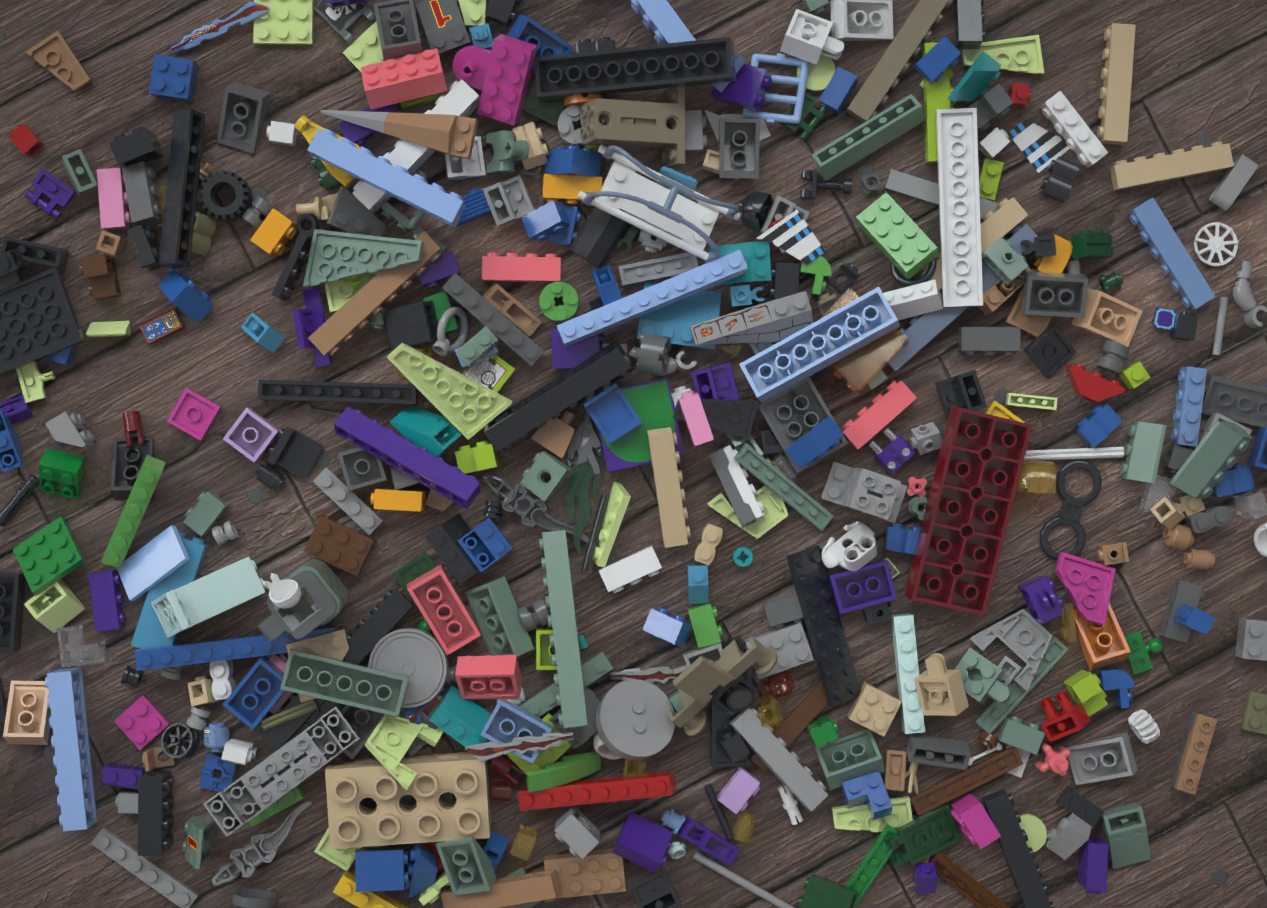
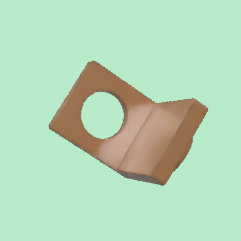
M162 747L149 748L143 752L142 756L146 772L156 767L175 765V759L169 757L167 762L160 761L159 753L163 751Z

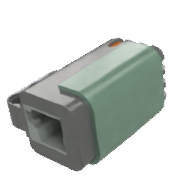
M318 558L311 559L286 578L296 581L300 586L301 597L299 602L291 608L282 609L275 606L269 597L267 604L272 614L263 620L258 627L270 642L285 630L294 638L300 639L318 625L324 626L333 619L348 602V591L325 561Z

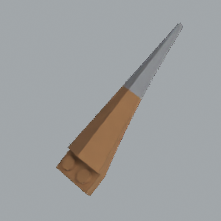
M320 111L322 114L360 125L452 157L471 159L478 125L477 119L446 114Z

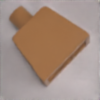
M565 409L559 419H548L546 424L538 429L531 439L563 459L575 432V429L569 426L575 415Z

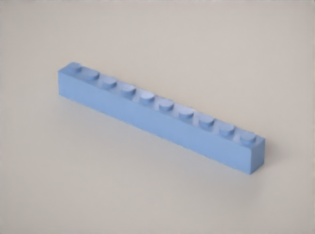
M738 250L557 325V330L566 348L747 272L748 267L741 251Z

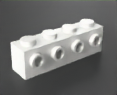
M1061 91L1040 106L1044 116L1050 119L1054 124L1055 130L1064 137L1068 147L1075 151L1079 161L1087 168L1108 153Z

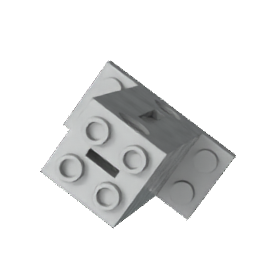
M833 461L821 499L895 523L907 486L900 484L901 481L863 468H852Z

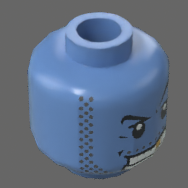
M210 723L204 729V746L211 748V752H222L226 742L230 741V730L225 726V723Z

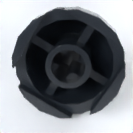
M753 192L744 201L740 202V217L747 228L761 231L768 216L769 206L772 207L773 204L772 194Z

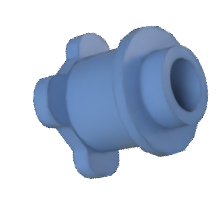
M674 809L666 810L661 817L662 825L671 828L674 834L678 832L686 819L684 815L676 814Z

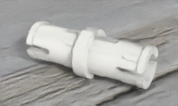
M785 785L783 786L786 793L782 786L778 787L777 789L784 802L783 807L787 810L792 825L798 824L795 816L799 823H801L804 819L798 809L797 799H794L793 794Z

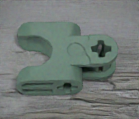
M497 131L486 134V144H492L494 149L493 159L486 165V174L503 175L514 172V162L523 161L529 156V143L526 140L514 141L513 131Z

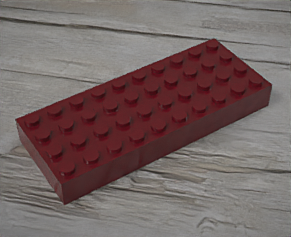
M951 405L904 596L914 601L985 616L1032 424Z

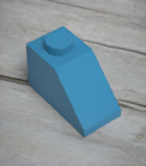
M253 312L241 326L257 343L272 353L281 346L285 339L282 334Z
M687 565L689 604L708 603V565Z

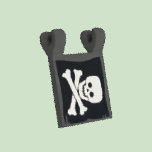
M321 0L313 8L349 45L355 39L347 29L362 14L371 23L376 22L375 14L364 3L330 8L325 0Z

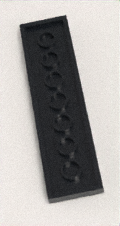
M817 545L787 555L786 558L829 707H834L858 697L861 689L836 607L827 570L822 560L821 549Z

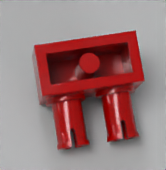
M1066 690L1054 695L1063 710L1062 712L1057 711L1050 696L1039 701L1047 716L1041 727L1050 742L1083 729L1091 721L1082 704L1073 705Z

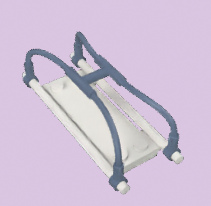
M599 146L598 152L602 153L603 157L607 159L612 158L615 161L609 170L601 191L579 192L577 198L581 199L582 203L588 206L591 204L704 259L705 263L720 258L719 248L709 237L719 212L731 220L732 218L738 220L740 217L739 206L710 199L644 166L618 146ZM638 171V172H640V173H642V174H644V175H646V176H648V177H650V178H652V179L658 181L660 184H662V185H664V186L670 188L671 190H669V189H667V188H665V187H663V186H661V185H659V184H657V183H655V182H653V181H651V180H649V179H647V178H645V177H643V176H641V175H639V174H637V173H635V172ZM678 193L683 194V195H685V196H687V197H689V198H693V199L697 200L698 203H695V202H693V201H691V200H689V199H687V198H685V197L679 195ZM707 242L715 253L703 251Z

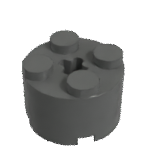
M641 333V347L637 348L635 353V359L638 360L637 372L665 375L670 361L668 351H671V338Z

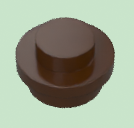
M987 732L979 735L980 745L984 748L990 749L997 746V739Z

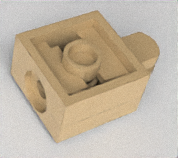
M934 653L925 660L927 670L915 678L923 715L957 716L969 707L960 670H947L944 656L940 653Z

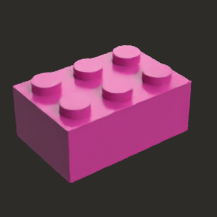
M970 792L950 804L953 809L951 810L952 816L961 825L960 829L973 846L977 844L982 849L1001 837L982 804Z

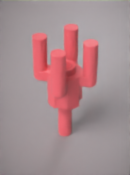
M1042 742L1040 749L1046 754L1045 762L1037 761L1035 767L1041 772L1051 769L1053 772L1065 776L1068 769L1066 758L1071 755L1070 750L1064 746H1059L1058 751H1053L1048 744Z

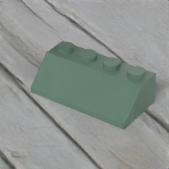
M1217 420L1170 483L1194 498L1205 499L1209 497L1215 485L1224 479L1225 472L1237 462L1239 454L1248 448L1252 437L1236 423Z
M505 576L465 592L491 656L516 655L518 657L534 649Z

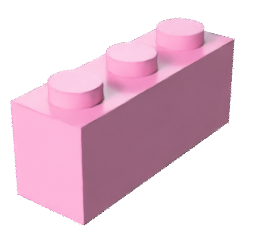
M122 168L97 169L101 228L104 230L130 229L129 224L132 221L130 212H128V199Z

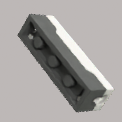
M729 445L724 449L722 448L709 454V457L742 528L763 519L762 513L765 512L761 501L757 502L754 497L757 493L753 484L749 485L746 480L749 477L746 469L740 467L739 463L733 459L738 453L737 450H732Z

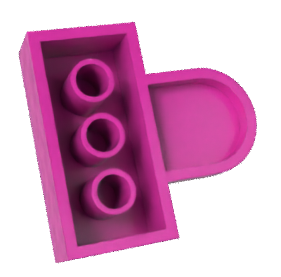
M500 34L494 39L491 51L478 46H466L457 52L453 59L455 76L459 81L462 79L468 86L482 90L477 114L513 126L520 120L537 52V45Z

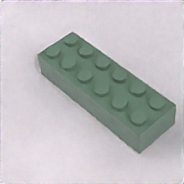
M290 648L280 689L398 717L408 677Z

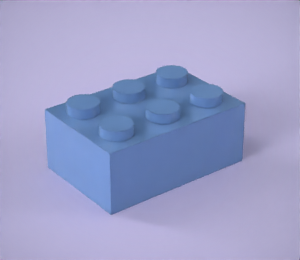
M501 697L480 735L490 741L498 740V744L512 742L513 738L543 736V733L551 732L553 725ZM522 741L519 745L503 748L506 750L513 748L524 750L529 747L543 746L545 741L537 743ZM538 749L536 752L528 750L523 754H519L515 750L511 752L533 764L540 750Z

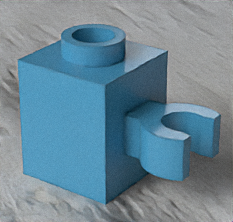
M489 24L469 28L474 46L491 51L493 38Z
M750 285L730 287L731 308L751 306V300L756 302L764 301V298L756 296V292L763 291V287H756L753 291H750Z

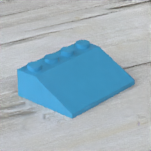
M645 282L644 289L656 284ZM703 290L640 316L637 340H640L641 333L670 337L671 345L715 350V344L695 345L690 326L719 317L722 292Z

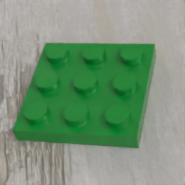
M62 516L13 548L29 587L36 596L85 563L71 530Z

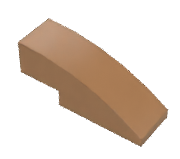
M495 282L482 296L529 337L542 323L540 319Z

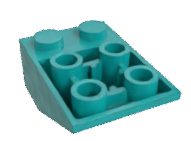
M409 405L390 421L396 430L409 439L412 444L425 448L429 454L435 457H440L462 435L448 419L414 405Z

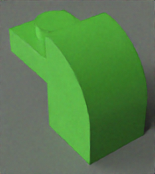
M822 256L817 257L809 264L800 262L799 273L814 276L811 295L819 296L821 292L825 291L826 281L823 280V277L830 278L832 275L829 263Z

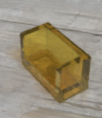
M520 824L510 854L528 861L538 831Z

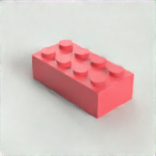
M437 48L361 67L364 90L370 109L448 91Z
M441 564L407 584V590L447 655L481 636L478 626Z

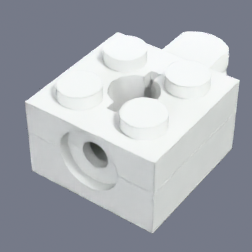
M796 9L780 51L817 65L821 54L835 60L839 59L844 50V43L828 36L833 22Z

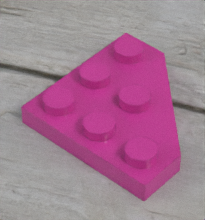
M1064 552L1059 553L1055 572L1082 619L1101 626L1105 625L1116 569Z

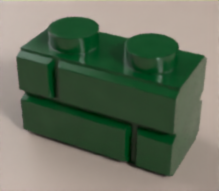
M1080 230L1079 234L1072 235L1071 244L1073 246L1072 258L1102 259L1113 256V246H1111L1112 235L1103 233V230Z

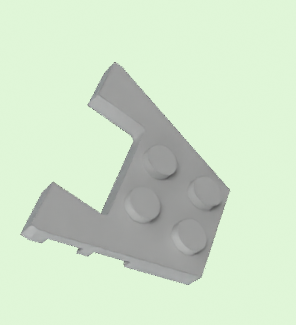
M1021 609L969 639L984 651L998 637L1026 663L1013 680L1025 691H1028L1053 635L1029 613Z

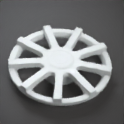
M1220 222L1209 223L1197 232L1194 239V250L1203 263L1210 266H1221L1227 264L1235 257L1239 242L1231 227ZM1215 226V236H1212L1207 229L1208 227ZM1219 227L1227 230L1221 237H1219ZM1204 231L1209 240L1200 239V234ZM1230 233L1233 241H1224V238ZM1197 242L1205 243L1207 247L1198 251ZM1234 244L1233 251H1229L1224 246ZM1208 250L1211 251L1208 260H1205L1200 255ZM1221 251L1230 255L1225 261H1223ZM1214 253H1217L1219 263L1211 262Z

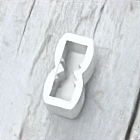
M232 660L210 663V675L214 680L212 683V694L215 700L227 699L236 688L235 680L232 677L234 672Z
M231 738L224 746L222 761L246 766L247 763H251L252 759L255 760L257 748H255V743Z

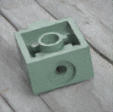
M969 648L954 669L960 670L965 692L983 705L988 697H991L998 703L1007 702L1011 697V690L1000 681L1005 672Z

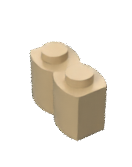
M710 523L705 525L701 533V542L697 545L694 552L695 561L706 565L713 561L716 552L715 547L722 538V528Z

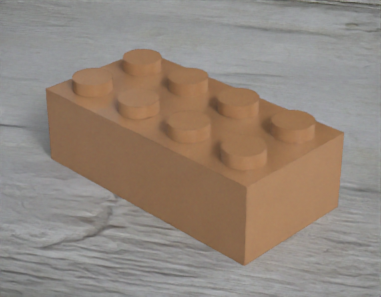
M614 848L590 851L583 859L580 856L575 857L572 853L544 856L545 871L552 869L557 871L561 893L556 899L626 891L623 857L613 853Z

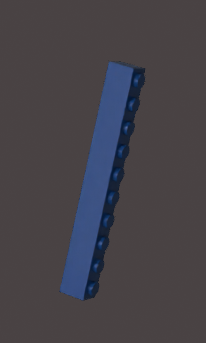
M336 627L315 628L300 639L294 638L286 631L271 642L264 634L137 649L134 651L136 670L288 653L286 644L334 632Z

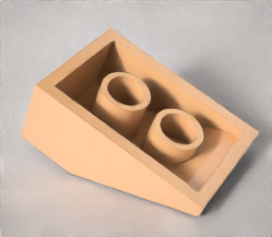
M1088 288L1084 318L1074 317L1071 324L1128 347L1142 310L1106 293Z
M11 681L3 738L8 744L48 745L51 708H48L47 705L49 689L46 688L45 681Z

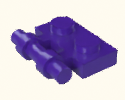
M42 169L31 184L37 188L36 192L33 193L28 190L25 197L30 199V203L33 205H38L44 209V213L58 219L62 213L56 207L59 204L66 208L76 194V191L45 169ZM44 194L52 199L50 203L42 199Z

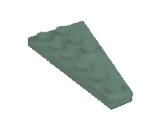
M314 229L303 287L310 288L421 263L425 243L416 240Z

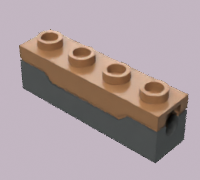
M1191 712L1170 786L1195 795L1217 719L1198 712Z

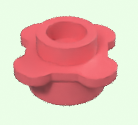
M910 477L908 479L907 494L909 496L918 495L919 497H924L926 495L925 485H927V480L925 478L915 479V477Z

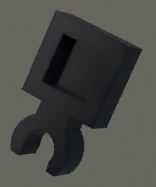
M1055 235L1034 237V243L1029 240L1021 241V245L1029 247L1028 251L1021 252L1023 256H1028L1031 252H1035V257L1056 256Z

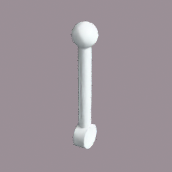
M997 743L995 748H991L972 758L970 757L968 765L996 750L1001 751L1003 745Z

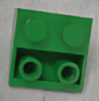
M46 449L38 464L40 491L79 500L86 472L85 457Z

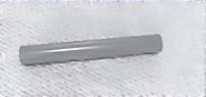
M1220 297L1212 353V355L1216 356L1221 354L1228 303L1227 297Z

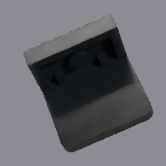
M292 427L282 428L277 436V439H279L276 446L273 445L267 454L269 456L267 461L285 468L300 478H307L323 450V445Z

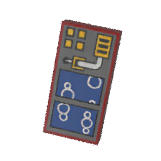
M174 309L139 328L150 345L184 328V325Z

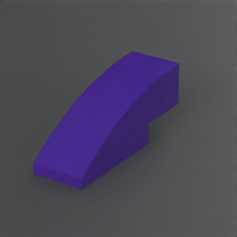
M687 815L684 823L678 830L679 835L697 845L699 849L731 865L740 848Z

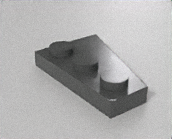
M342 186L340 187L327 223L353 234L384 237L387 226L347 189Z

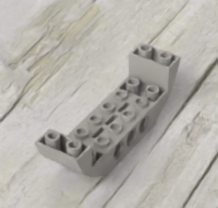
M335 706L319 718L318 721L223 791L210 798L203 805L227 837L359 740V737Z

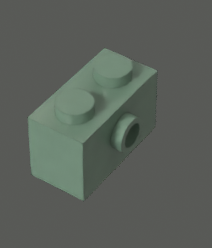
M1002 237L982 254V261L1006 285L1011 283L1028 266L1026 259L1021 254H1017L1012 249L1011 243Z

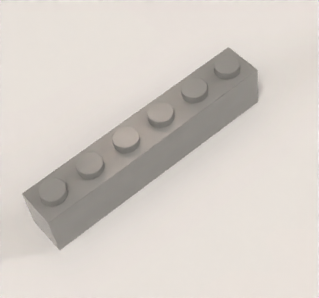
M743 709L729 725L739 733L741 738L799 802L812 812L828 796L825 792L826 787L819 780L816 782L811 777L813 775L811 770L806 766L802 767L799 763V757L794 752L790 753L785 748L787 744L780 737L776 738L772 734L774 730L767 723L763 724L759 720L761 716L755 709Z

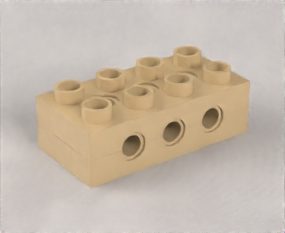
M487 750L478 751L476 755L486 756ZM472 752L404 756L400 763L417 773L408 790L401 786L377 758L330 761L325 769L330 849L440 842L474 837L475 839L490 838L492 827L487 760L480 761L473 756L475 754ZM445 792H451L457 800L447 803L441 799L440 795ZM412 795L417 803L415 805H406L402 802L401 797ZM372 798L377 806L375 808H367L363 805L362 799Z

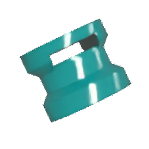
M739 547L733 552V560L738 566L746 567L752 562L753 555L748 548Z

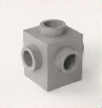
M640 231L638 242H641V248H645V252L656 254V251L660 252L662 247H666L667 241L646 231Z
M933 422L911 429L912 437L910 438L912 448H916L920 455L941 448L940 432Z

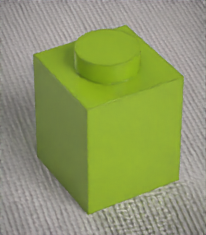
M1140 361L1124 368L1119 375L1128 389H1134L1150 379L1149 374Z

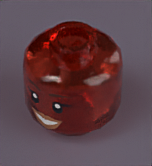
M786 671L768 676V682H765L767 694L771 693L775 699L789 696L792 693V689H795L793 678Z

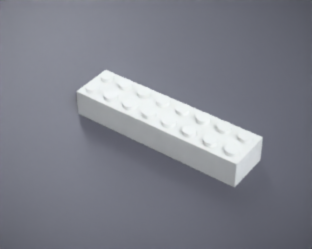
M461 79L459 82L455 81L449 88L450 92L446 96L442 95L435 102L436 106L432 110H427L424 114L468 117L479 106L480 97ZM399 139L394 145L395 149L391 153L387 152L383 157L388 159L392 166L400 165L408 170L409 175H412L435 150ZM359 181L353 189L355 191L352 193L373 214L380 209L379 205L383 200L387 202L392 197L362 181Z

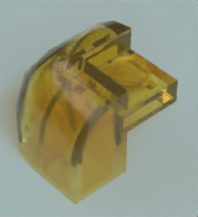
M1045 461L1023 462L1016 491L1056 494L1055 463Z

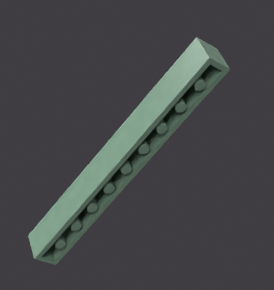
M566 530L543 532V538L539 539L540 550H544L545 555L544 558H541L542 570L546 569L547 577H543L544 589L548 588L549 596H545L546 607L551 609V615L547 617L548 626L553 627V635H550L551 647L555 646V654H552L553 666H557L558 674H554L555 686H559L560 694H556L557 706H561L562 713L558 714L559 725H563L564 730L588 728Z

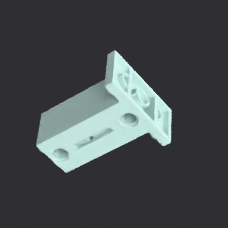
M246 557L182 587L171 590L152 601L151 604L167 638L265 593L264 589L266 587L263 584V579L259 578L256 573L257 566L255 562Z

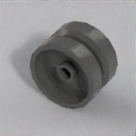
M237 889L232 893V903L235 905L233 908H272L276 903V894L264 889Z

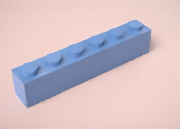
M1154 198L1148 199L1128 212L1131 223L1140 230L1141 239L1150 246V253L1155 259L1159 260L1162 272L1171 279L1172 288L1181 295V302L1185 308H1189L1190 311L1195 310L1216 297Z

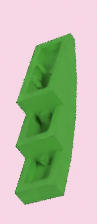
M596 751L564 756L561 762L544 764V769L528 771L527 789L529 792L549 789L586 777L601 769V756Z

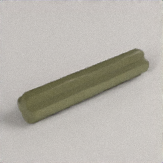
M312 699L260 721L263 730H267L318 708L315 699Z

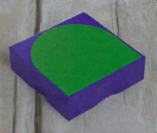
M665 378L621 388L620 390L642 423L611 444L607 442L599 430L608 472L652 462L647 430L671 427L672 433L676 432L678 444L674 445L675 452L679 451V456L685 455L677 419L673 418L675 409L668 379Z

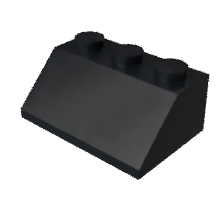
M458 513L425 538L457 581L462 584L477 573L479 569L458 542L459 539L471 531Z

